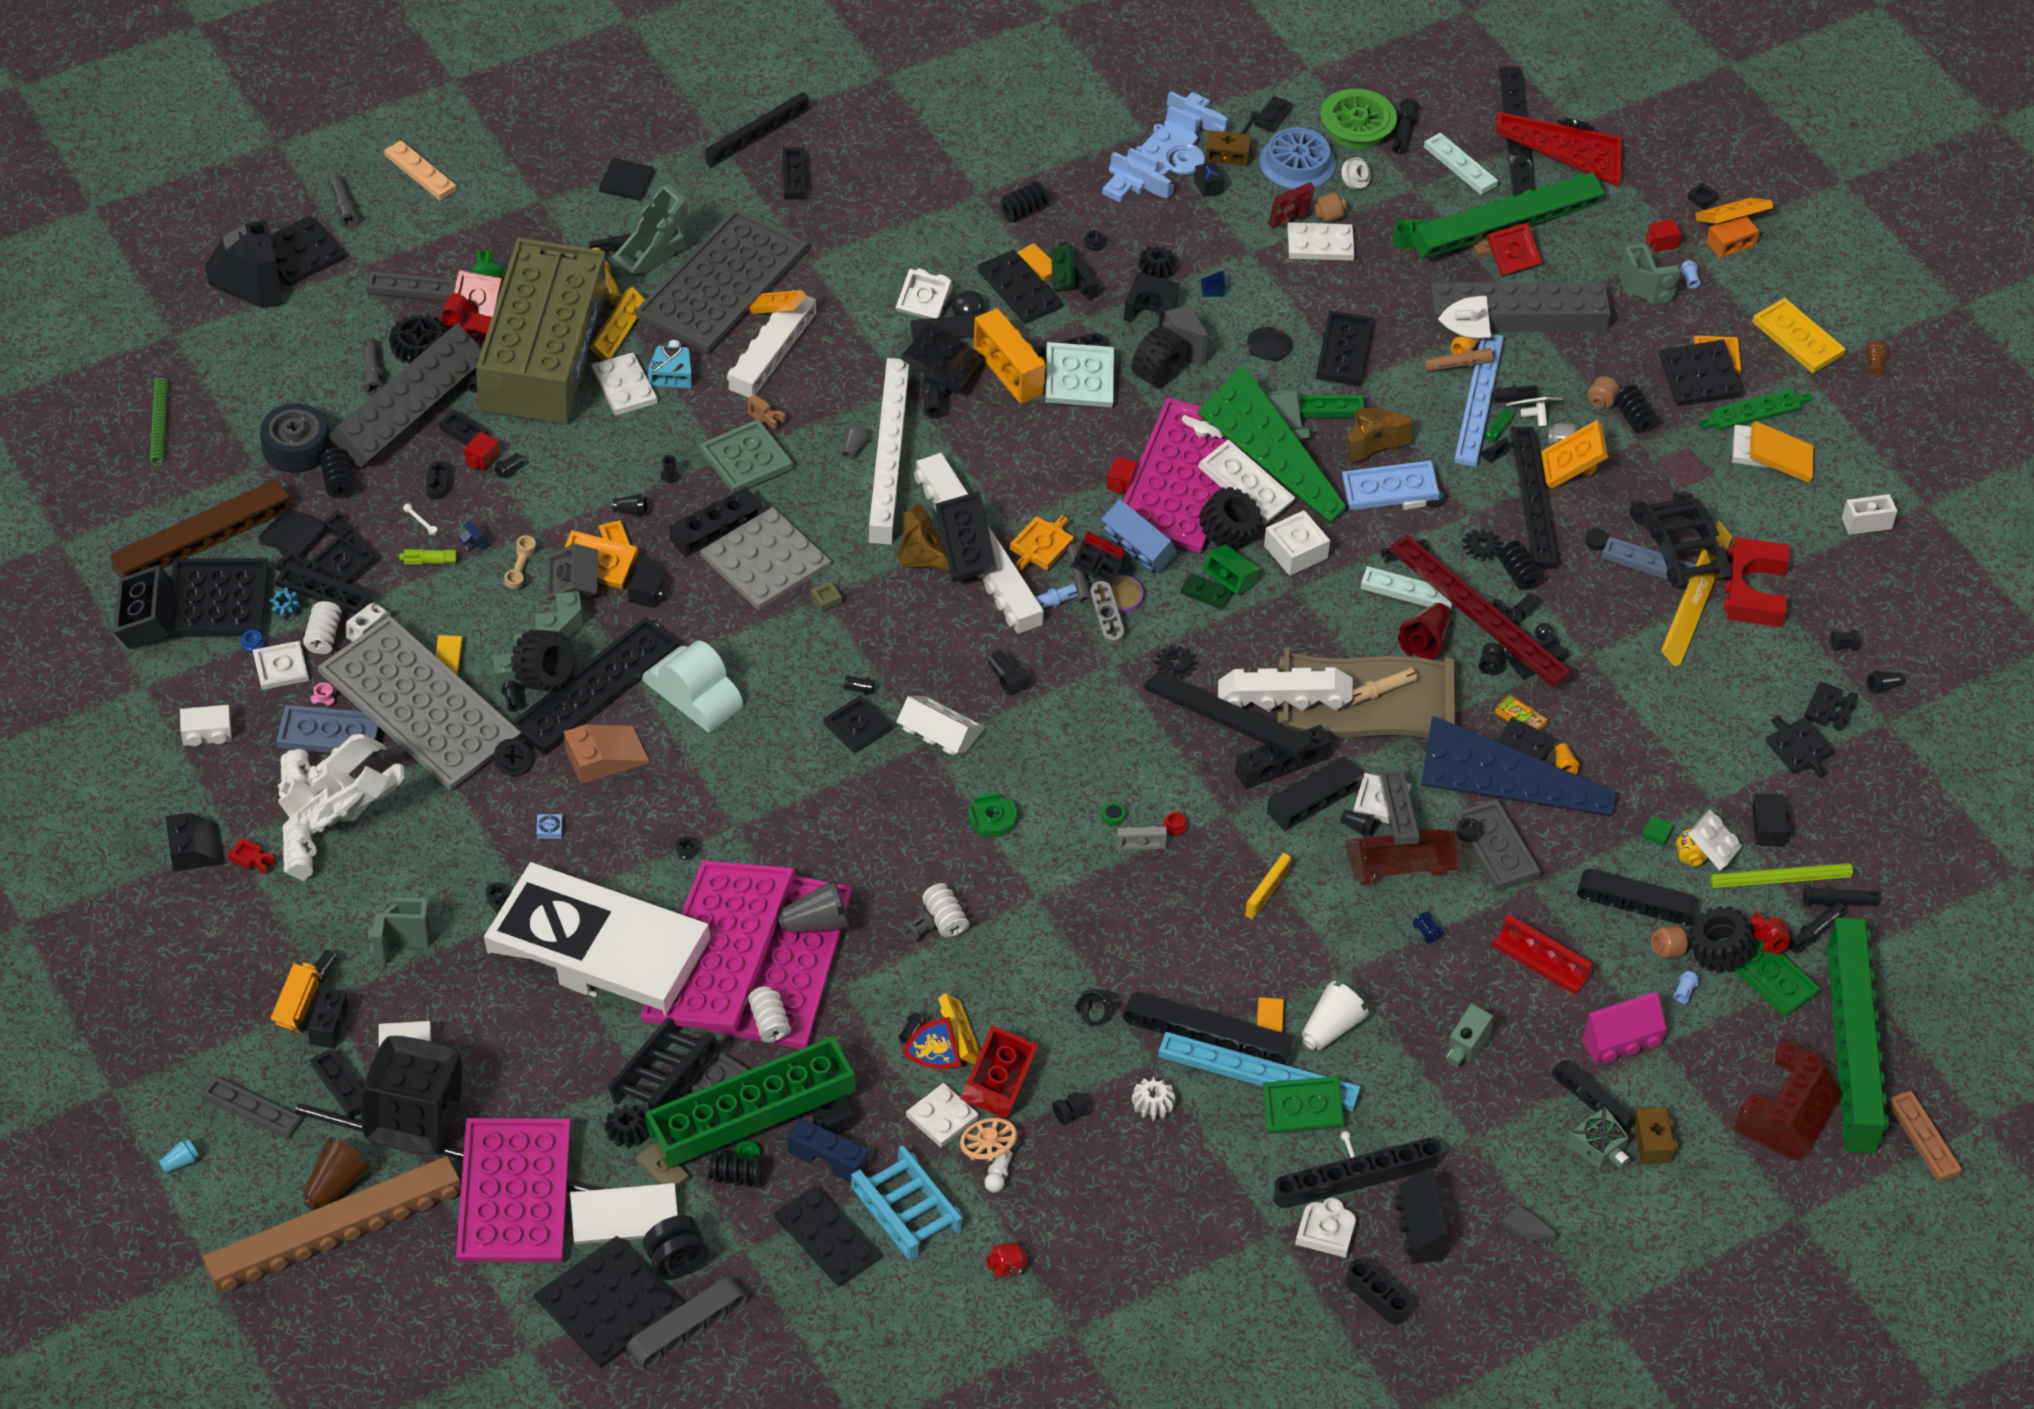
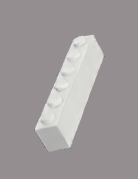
M806 296L794 311L772 313L770 321L767 325L762 326L758 337L750 342L748 350L745 354H741L736 366L729 370L727 375L729 390L746 397L757 394L815 316L816 299Z

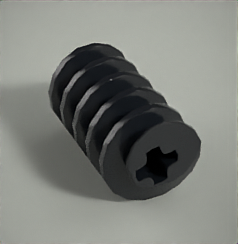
M1037 181L1003 195L1001 198L1002 212L1009 222H1013L1015 217L1017 219L1021 218L1022 214L1028 215L1029 211L1034 212L1036 207L1040 209L1043 207V204H1049L1047 190Z
M1625 386L1615 396L1616 406L1635 433L1649 432L1658 425L1659 417L1655 415V411L1651 409V405L1647 402L1643 393L1638 390V386Z
M330 448L320 458L326 492L332 498L338 499L348 498L355 492L350 460L347 457L348 453L342 448Z
M1519 540L1511 541L1500 549L1498 559L1518 589H1532L1543 581V573L1540 572L1539 567L1535 565L1534 559H1531L1530 553L1527 552L1525 546L1521 545Z
M714 1149L709 1163L708 1180L712 1175L714 1182L718 1183L723 1176L725 1184H729L733 1178L734 1185L738 1186L743 1179L745 1187H749L751 1182L754 1181L755 1188L759 1189L763 1175L764 1160L762 1163H759L758 1155H755L752 1162H750L746 1153L742 1160H739L737 1152L729 1159L727 1151H724L723 1155L718 1157L717 1149Z

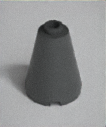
M829 881L782 908V914L778 917L782 930L787 928L788 933L848 928L847 914L839 895L840 892L836 881Z

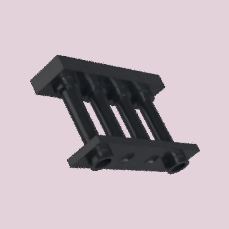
M667 1017L607 1086L613 1102L619 1105L628 1095L646 1102L649 1109L652 1110L682 1098L721 1052L716 1036L707 1031L700 1040L696 1041L679 1035L676 1032L672 1018ZM671 1043L690 1049L683 1059L664 1052ZM657 1060L676 1067L668 1076L650 1070ZM641 1078L660 1084L653 1094L634 1087Z

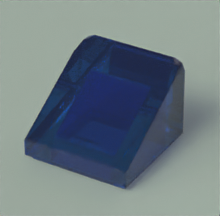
M1219 271L1201 279L1202 297H1224V271Z

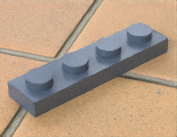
M1609 536L1602 553V559L1667 579V567L1662 553ZM1678 559L1680 569L1696 566V564ZM1691 577L1683 578L1685 586H1688Z

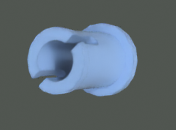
M1686 261L1681 267V273L1685 276L1687 287L1697 288L1701 284L1697 273L1698 266L1693 261Z
M1690 971L1681 974L1679 978L1680 983L1673 994V998H1676V1001L1683 1004L1688 1003L1693 989L1699 984L1698 976Z

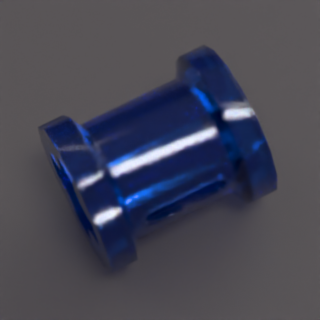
M1430 912L1419 914L1412 922L1413 927L1419 929L1423 934L1426 944L1439 940L1444 934L1443 928L1436 925Z

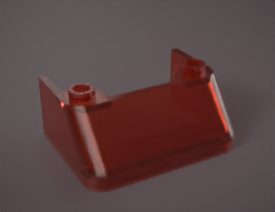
M1446 829L1419 830V844L1394 845L1392 834L1345 840L1346 851L1356 881H1360V885L1375 883V879L1381 876L1420 871H1431V875L1446 874V869L1459 870L1455 831Z

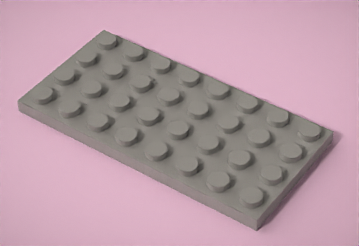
M391 616L385 618L318 666V672L449 790L492 760L495 747L505 739L519 740L521 738V732Z

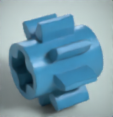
M288 588L280 592L276 590L274 599H270V602L275 605L272 611L275 614L280 613L283 619L287 615L292 614L295 616V611L301 607L299 602L296 601L299 596L296 592L291 594Z

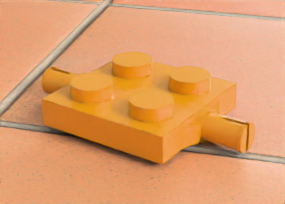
M1061 515L1055 523L1036 516L1010 543V550L1022 556L1015 563L1018 569L1023 570L1029 562L1047 571L1067 551V547L1074 543V537L1062 529L1069 522L1067 517Z

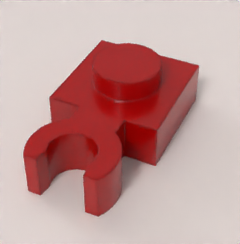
M241 838L228 853L229 861L248 870L254 865L262 874H267L268 872L267 866L264 863L275 864L273 855L263 853L261 846L244 838Z

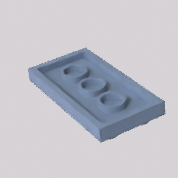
M285 705L276 744L277 748L302 749L305 751L332 753L334 748H339L348 738L355 734H364L377 741L380 727L363 712Z

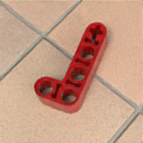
M459 293L449 295L442 310V321L445 327L450 330L455 324L459 323L470 337L476 331L479 333L477 339L482 342L484 336L486 338L492 316L468 311V301Z

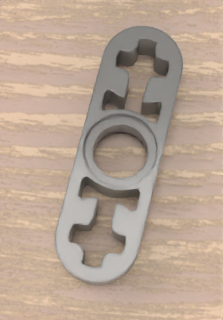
M1098 581L1091 587V599L1101 632L1107 643L1119 644L1124 639V628L1111 586L1107 582ZM1098 590H1102L1105 593L1104 602H1102ZM1109 608L1114 611V614L1109 618H1105L1101 615V612ZM1113 624L1114 630L1117 633L1115 637L1110 634L1109 625Z

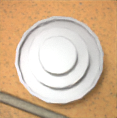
M1352 158L1343 164L1342 178L1350 189L1358 190L1368 185L1370 170L1365 161L1360 158Z

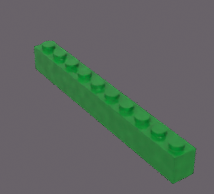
M1593 172L1586 175L1581 173L1573 179H1562L1556 184H1546L1534 191L1530 189L1518 196L1510 195L1502 201L1494 200L1485 206H1475L1463 213L1458 211L1447 218L1439 217L1430 223H1420L1415 227V231L1410 239L1421 259H1425L1487 239L1486 236L1491 233L1528 223V226L1591 207L1599 203L1605 192Z

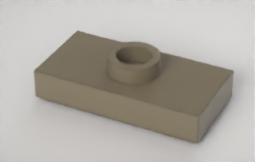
M655 1144L636 1156V1162L658 1184L675 1183L676 1190L689 1180V1175L679 1165L670 1168L666 1167Z

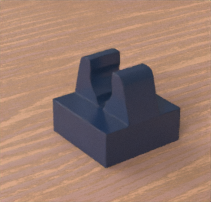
M471 520L463 525L466 531L459 537V540L467 551L477 547L483 551L490 546Z

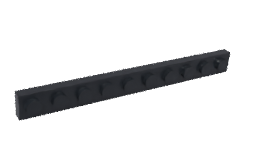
M1500 67L1499 78L1503 113L1526 117L1521 67ZM1506 137L1512 195L1518 196L1530 189L1534 191L1530 148Z

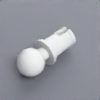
M1011 1151L1007 1156L1004 1153L995 1157L993 1164L989 1166V1174L985 1178V1187L988 1191L996 1193L1003 1189L1004 1179L1008 1176L1007 1168L1012 1158Z

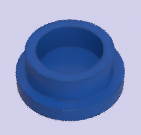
M256 630L245 632L241 638V647L247 652H253L254 649L263 648L265 645L263 635Z

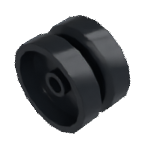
M679 1215L664 1219L654 1225L643 1238V1247L651 1259L656 1275L660 1279L675 1280L699 1270L710 1256L709 1248L705 1239L701 1236L698 1224L691 1216Z

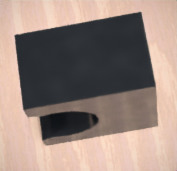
M1137 273L1125 301L1124 321L1132 322L1137 312L1152 310L1159 315L1158 327H1161L1162 322L1165 321V311L1175 309L1177 306L1180 283Z

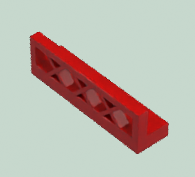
M1508 914L1506 916L1503 929L1494 939L1492 947L1576 996L1589 980L1593 963L1512 915ZM1511 926L1516 928L1519 931V933L1511 929ZM1554 951L1557 952L1561 956V958L1555 955ZM1575 964H1577V965H1579L1580 967L1584 968V970H1583V971L1580 970L1579 968L1576 967Z

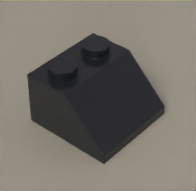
M193 813L165 816L173 872L223 864L217 823Z

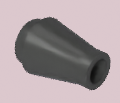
M851 425L846 430L842 451L843 457L848 459L855 458V455L867 440V431L863 427Z

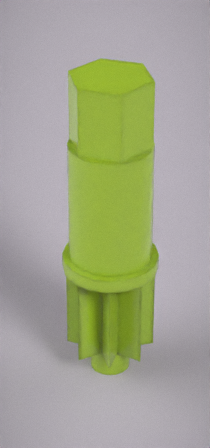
M404 549V554H399V560H404V564L414 565L456 564V550Z

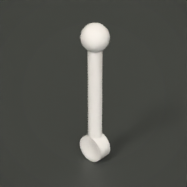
M410 504L404 505V511L413 515L425 526L430 535L437 533V527L430 526L412 509Z
M1343 1131L1341 1139L1345 1141L1350 1157H1356L1350 1142V1133Z

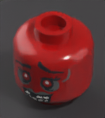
M1017 1243L996 1244L991 1248L990 1254L987 1255L986 1264L987 1268L992 1270L997 1278L1019 1276L1023 1269L1026 1268L1027 1256L1025 1250L1020 1248Z

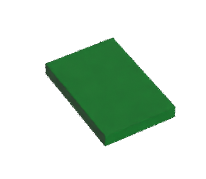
M1339 1076L1263 1083L1268 1134L1344 1127Z

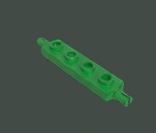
M1793 389L1714 408L1710 413L1711 418L1700 420L1699 424L1702 429L1714 426L1717 430L1722 431L1734 428L1735 425L1742 426L1755 421L1799 411L1801 404L1811 402L1812 398L1809 392L1796 395Z

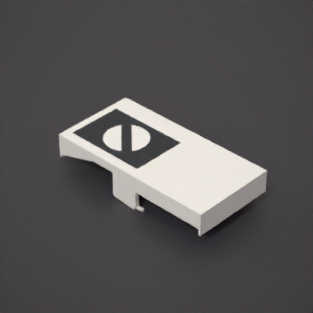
M530 862L492 925L485 933L484 940L488 954L496 953L527 958L555 967L557 969L559 985L585 995L597 997L598 994L590 990V985L660 1009L666 1016L710 941V933L707 923Z

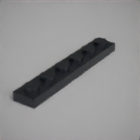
M802 92L751 123L744 125L734 133L727 135L717 143L710 145L705 149L706 164L713 168L808 112L809 96Z

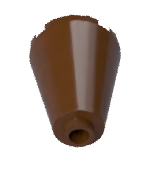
M329 1137L324 1144L302 1194V1197L305 1199L304 1205L313 1211L331 1204L368 1173L371 1168L370 1163L366 1161L363 1164L359 1160L362 1156L359 1152L339 1139L333 1143V1137Z

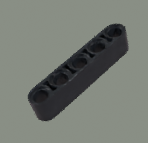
M1586 869L1582 872L1577 889L1578 897L1583 900L1587 898V901L1683 926L1692 925L1699 905V900L1691 894L1595 869Z

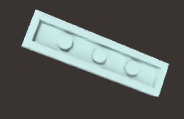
M1442 133L1425 141L1424 148L1480 195L1497 187L1498 180Z
M1367 566L1361 582L1360 589L1429 607L1434 603H1442L1450 611L1453 605L1427 582Z

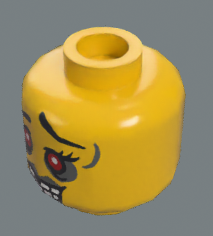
M1686 830L1676 840L1679 860L1686 865L1699 866L1708 857L1688 835L1690 830Z

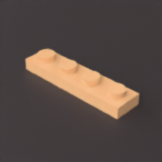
M400 140L384 150V154L389 160L438 200H442L456 191V185L403 141Z

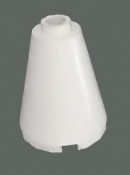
M1332 981L1327 985L1302 1032V1037L1304 1038L1302 1041L1309 1049H1323L1368 1016V1008L1364 1011L1361 1007L1364 1003L1362 999L1346 985L1341 984L1338 987L1335 985L1337 981Z

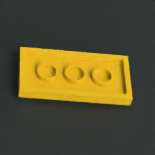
M1786 298L1781 299L1753 316L1752 323L1812 373L1817 372L1845 355L1846 349Z

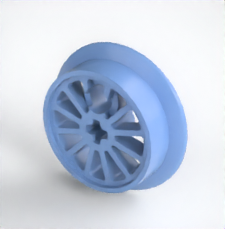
M1295 127L1279 131L1263 148L1259 157V164L1265 176L1272 182L1290 189H1295L1309 182L1315 188L1321 186L1331 179L1336 170V160L1327 140L1319 133L1306 128Z

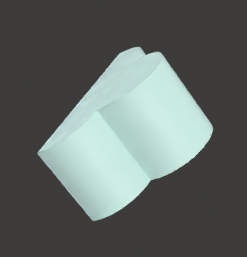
M695 641L688 647H678L643 674V681L708 733L743 707V700L738 689L726 677V669L721 658L711 646L703 641Z

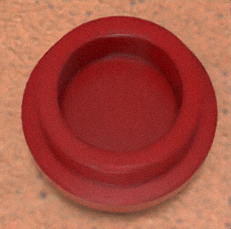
M1172 812L1164 818L1163 827H1166L1167 833L1171 835H1180L1187 829V820L1181 813Z

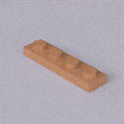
M1908 1091L1889 1098L1887 1104L1936 1181L1940 1183L1960 1176L1962 1168L1913 1092Z

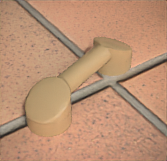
M525 535L517 540L516 554L518 558L513 570L506 572L504 578L505 586L511 589L522 587V572L526 560L533 556L536 542L532 537Z

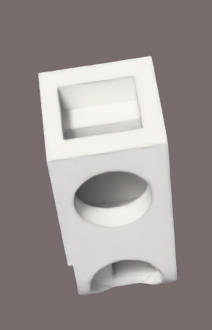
M375 603L369 604L346 622V638L351 641L356 640L385 618L391 616L390 612Z

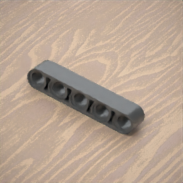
M725 1277L637 1334L627 1344V1350L642 1368L647 1369L736 1311L737 1308H741L747 1301V1295L731 1277Z

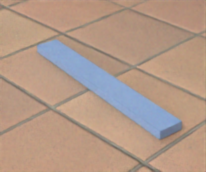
M1491 334V338H1481L1478 350L1491 348L1493 362L1475 364L1454 463L1477 466L1504 336Z

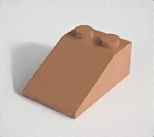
M583 725L564 731L565 750L581 784L649 763V759L633 726Z

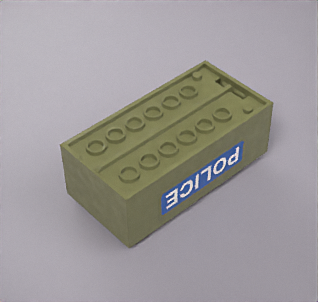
M517 238L476 366L478 408L480 411L568 424L590 350L589 347L592 343L606 296L605 251Z

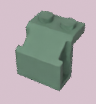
M1646 244L1625 246L1619 278L1626 294L1629 296L1633 294L1644 298L1651 304L1672 302L1680 273L1678 266L1656 268ZM1632 251H1640L1638 263H1636Z
M1288 388L1264 393L1300 443L1303 442V438L1310 437L1309 428L1301 425L1296 390Z
M397 897L393 901L392 906L374 917L373 927L369 926L368 941L371 942L370 956H374L375 966H385L388 946L428 947L431 926L427 898Z

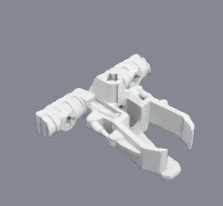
M355 734L348 738L339 748H334L327 759L312 767L308 761L309 754L305 750H290L281 756V783L278 784L279 796L281 798L278 800V803L289 816V820L282 827L285 873L302 881L308 879L313 873L312 857L317 851L311 836L317 831L322 832L325 826H333L339 820L342 822L355 821L372 801L387 796L401 784L404 779V766L401 764H394L382 774L365 766L356 780L348 775L373 751L386 750L385 745L364 734Z

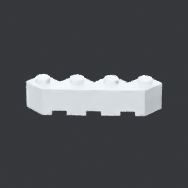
M1325 667V671H1311V668H1292V672H1278L1277 668L1258 669V672L1244 673V669H1234L1218 680V698L1241 708L1253 702L1268 712L1284 701L1304 711L1318 700L1332 709L1338 710L1352 700L1353 678L1335 667Z

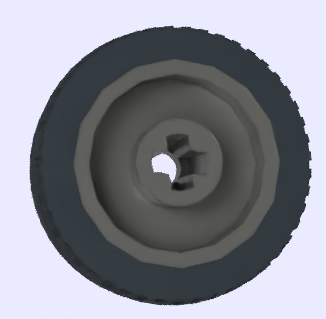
M299 403L279 406L270 411L264 417L260 427L261 447L266 461L277 470L288 473L306 472L318 467L321 464V455L330 449V438L328 437L330 433L325 416L318 409Z

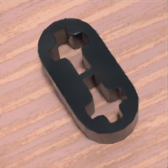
M435 461L428 468L426 493L433 500H440L447 494L450 473L449 466L444 461ZM438 470H442L440 476H436ZM439 485L438 490L435 491V486Z

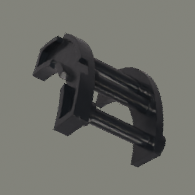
M1686 491L1673 493L1672 500L1650 505L1642 501H1630L1631 518L1634 519L1635 524L1644 526L1650 532L1652 539H1655L1667 567V579L1672 587L1684 586L1683 578L1712 573L1714 579L1731 576L1724 547H1719L1716 536H1719L1716 525L1701 501L1693 499V494ZM1677 515L1688 519V521L1663 525L1660 520ZM1695 529L1701 537L1700 540L1672 545L1668 534ZM1702 548L1707 550L1710 564L1680 569L1676 556L1677 553Z

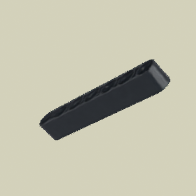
M1139 992L1131 994L1122 1015L1128 1024L1161 1034L1169 1032L1283 1065L1288 1064L1295 1046V1040L1285 1033Z
M1425 1138L1278 1177L1275 1182L1273 1201L1281 1208H1290L1419 1174L1427 1168L1435 1169L1439 1165L1442 1145L1434 1138Z

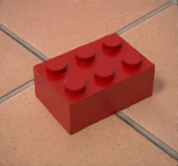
M991 1025L960 1100L1007 1119L1038 1045Z

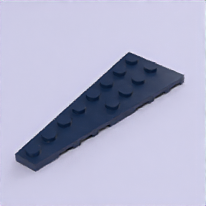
M1432 716L1421 786L1612 817L1616 791Z

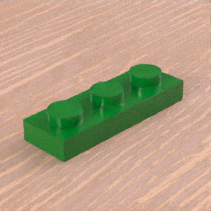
M1297 395L1300 418H1355L1354 412L1364 408L1363 395Z

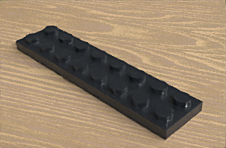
M645 617L573 673L571 678H567V683L561 685L560 689L550 691L513 720L511 724L521 732V738L545 755L564 740V731L580 727L641 679L647 670L677 649L679 641Z

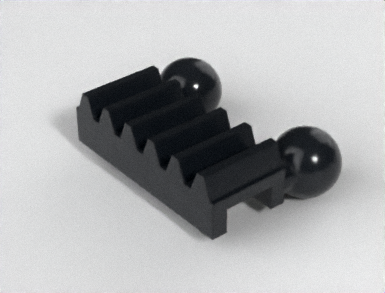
M1539 624L1535 629V635L1542 642L1538 644L1562 663L1565 662L1566 658H1568L1569 650L1567 648L1562 649L1557 643L1558 637L1556 635L1553 636L1554 631L1550 624ZM1504 647V659H1509V664L1523 680H1526L1529 675L1531 677L1535 676L1536 673Z

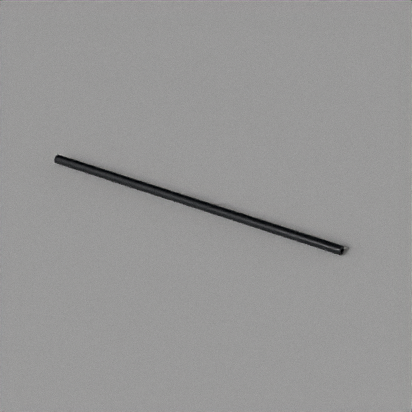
M299 1103L296 1106V1114L363 1132L362 1121ZM445 1144L438 1152V1154L460 1160L464 1158L463 1149ZM567 1179V1190L573 1192L602 1190L598 1187Z

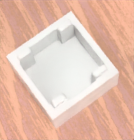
M1301 511L1266 528L1264 547L1289 576L1328 559L1330 539L1305 511Z

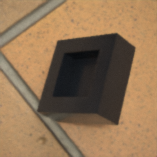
M1702 182L1688 192L1687 198L1700 208L1705 209L1717 200L1719 193Z

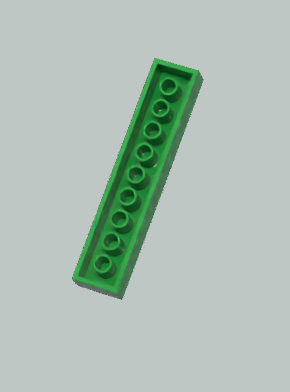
M1835 918L1827 943V957L1845 1152L1876 1153L1878 1145L1883 1143V1130L1888 1128V1115H1884L1883 1110L1886 1107V1094H1883L1881 1089L1884 1085V1073H1881L1879 1069L1882 1064V1053L1878 1052L1877 1048L1880 1043V1032L1876 1031L1875 1027L1878 1022V1011L1874 1010L1873 1007L1876 1002V991L1872 990L1871 985L1874 981V971L1870 970L1869 966L1872 961V950L1868 949L1867 945L1870 941V930L1866 929L1865 919Z

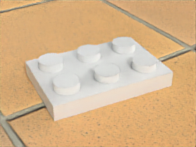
M1288 222L1289 259L1354 260L1352 224Z
M634 353L591 364V370L615 415L657 404V397Z

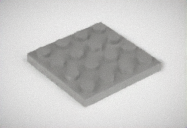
M773 507L700 550V556L758 611L831 566V561Z

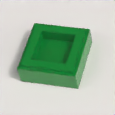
M1651 815L1641 837L1664 846L1673 830L1674 824Z

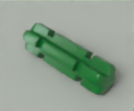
M1504 408L1501 411V415H1498L1490 426L1491 428L1485 433L1486 441L1496 442L1499 438L1498 436L1502 434L1508 423L1512 420L1514 414L1512 410Z

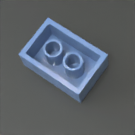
M1120 499L1101 519L1105 526L1103 529L1107 533V537L1116 545L1120 542L1125 547L1124 551L1132 558L1137 556L1142 561L1141 565L1149 572L1154 570L1160 574L1177 555L1170 539Z

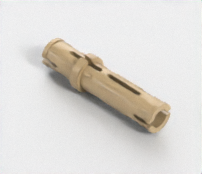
M1409 667L1406 670L1375 682L1371 680L1366 682L1364 686L1352 690V697L1355 695L1357 697H1354L1350 703L1355 705L1369 698L1373 700L1378 698L1379 694L1411 682H1416V674L1407 677L1415 672L1414 669Z

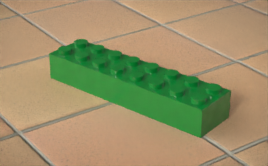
M832 1036L645 1112L647 1131L666 1167L670 1168L856 1092L855 1074Z

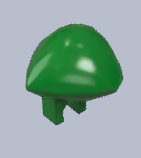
M477 250V263L472 266L471 273L504 280L507 269L504 264L494 263L495 251Z

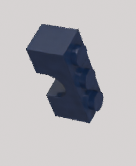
M800 1118L788 1136L789 1154L810 1164L815 1157L822 1158L831 1165L833 1175L850 1183L851 1174L858 1170L864 1173L868 1167V1149Z

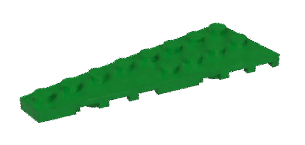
M1243 365L1197 411L1198 416L1209 423V425L1219 429L1226 439H1229L1243 453L1330 524L1346 509V505Z

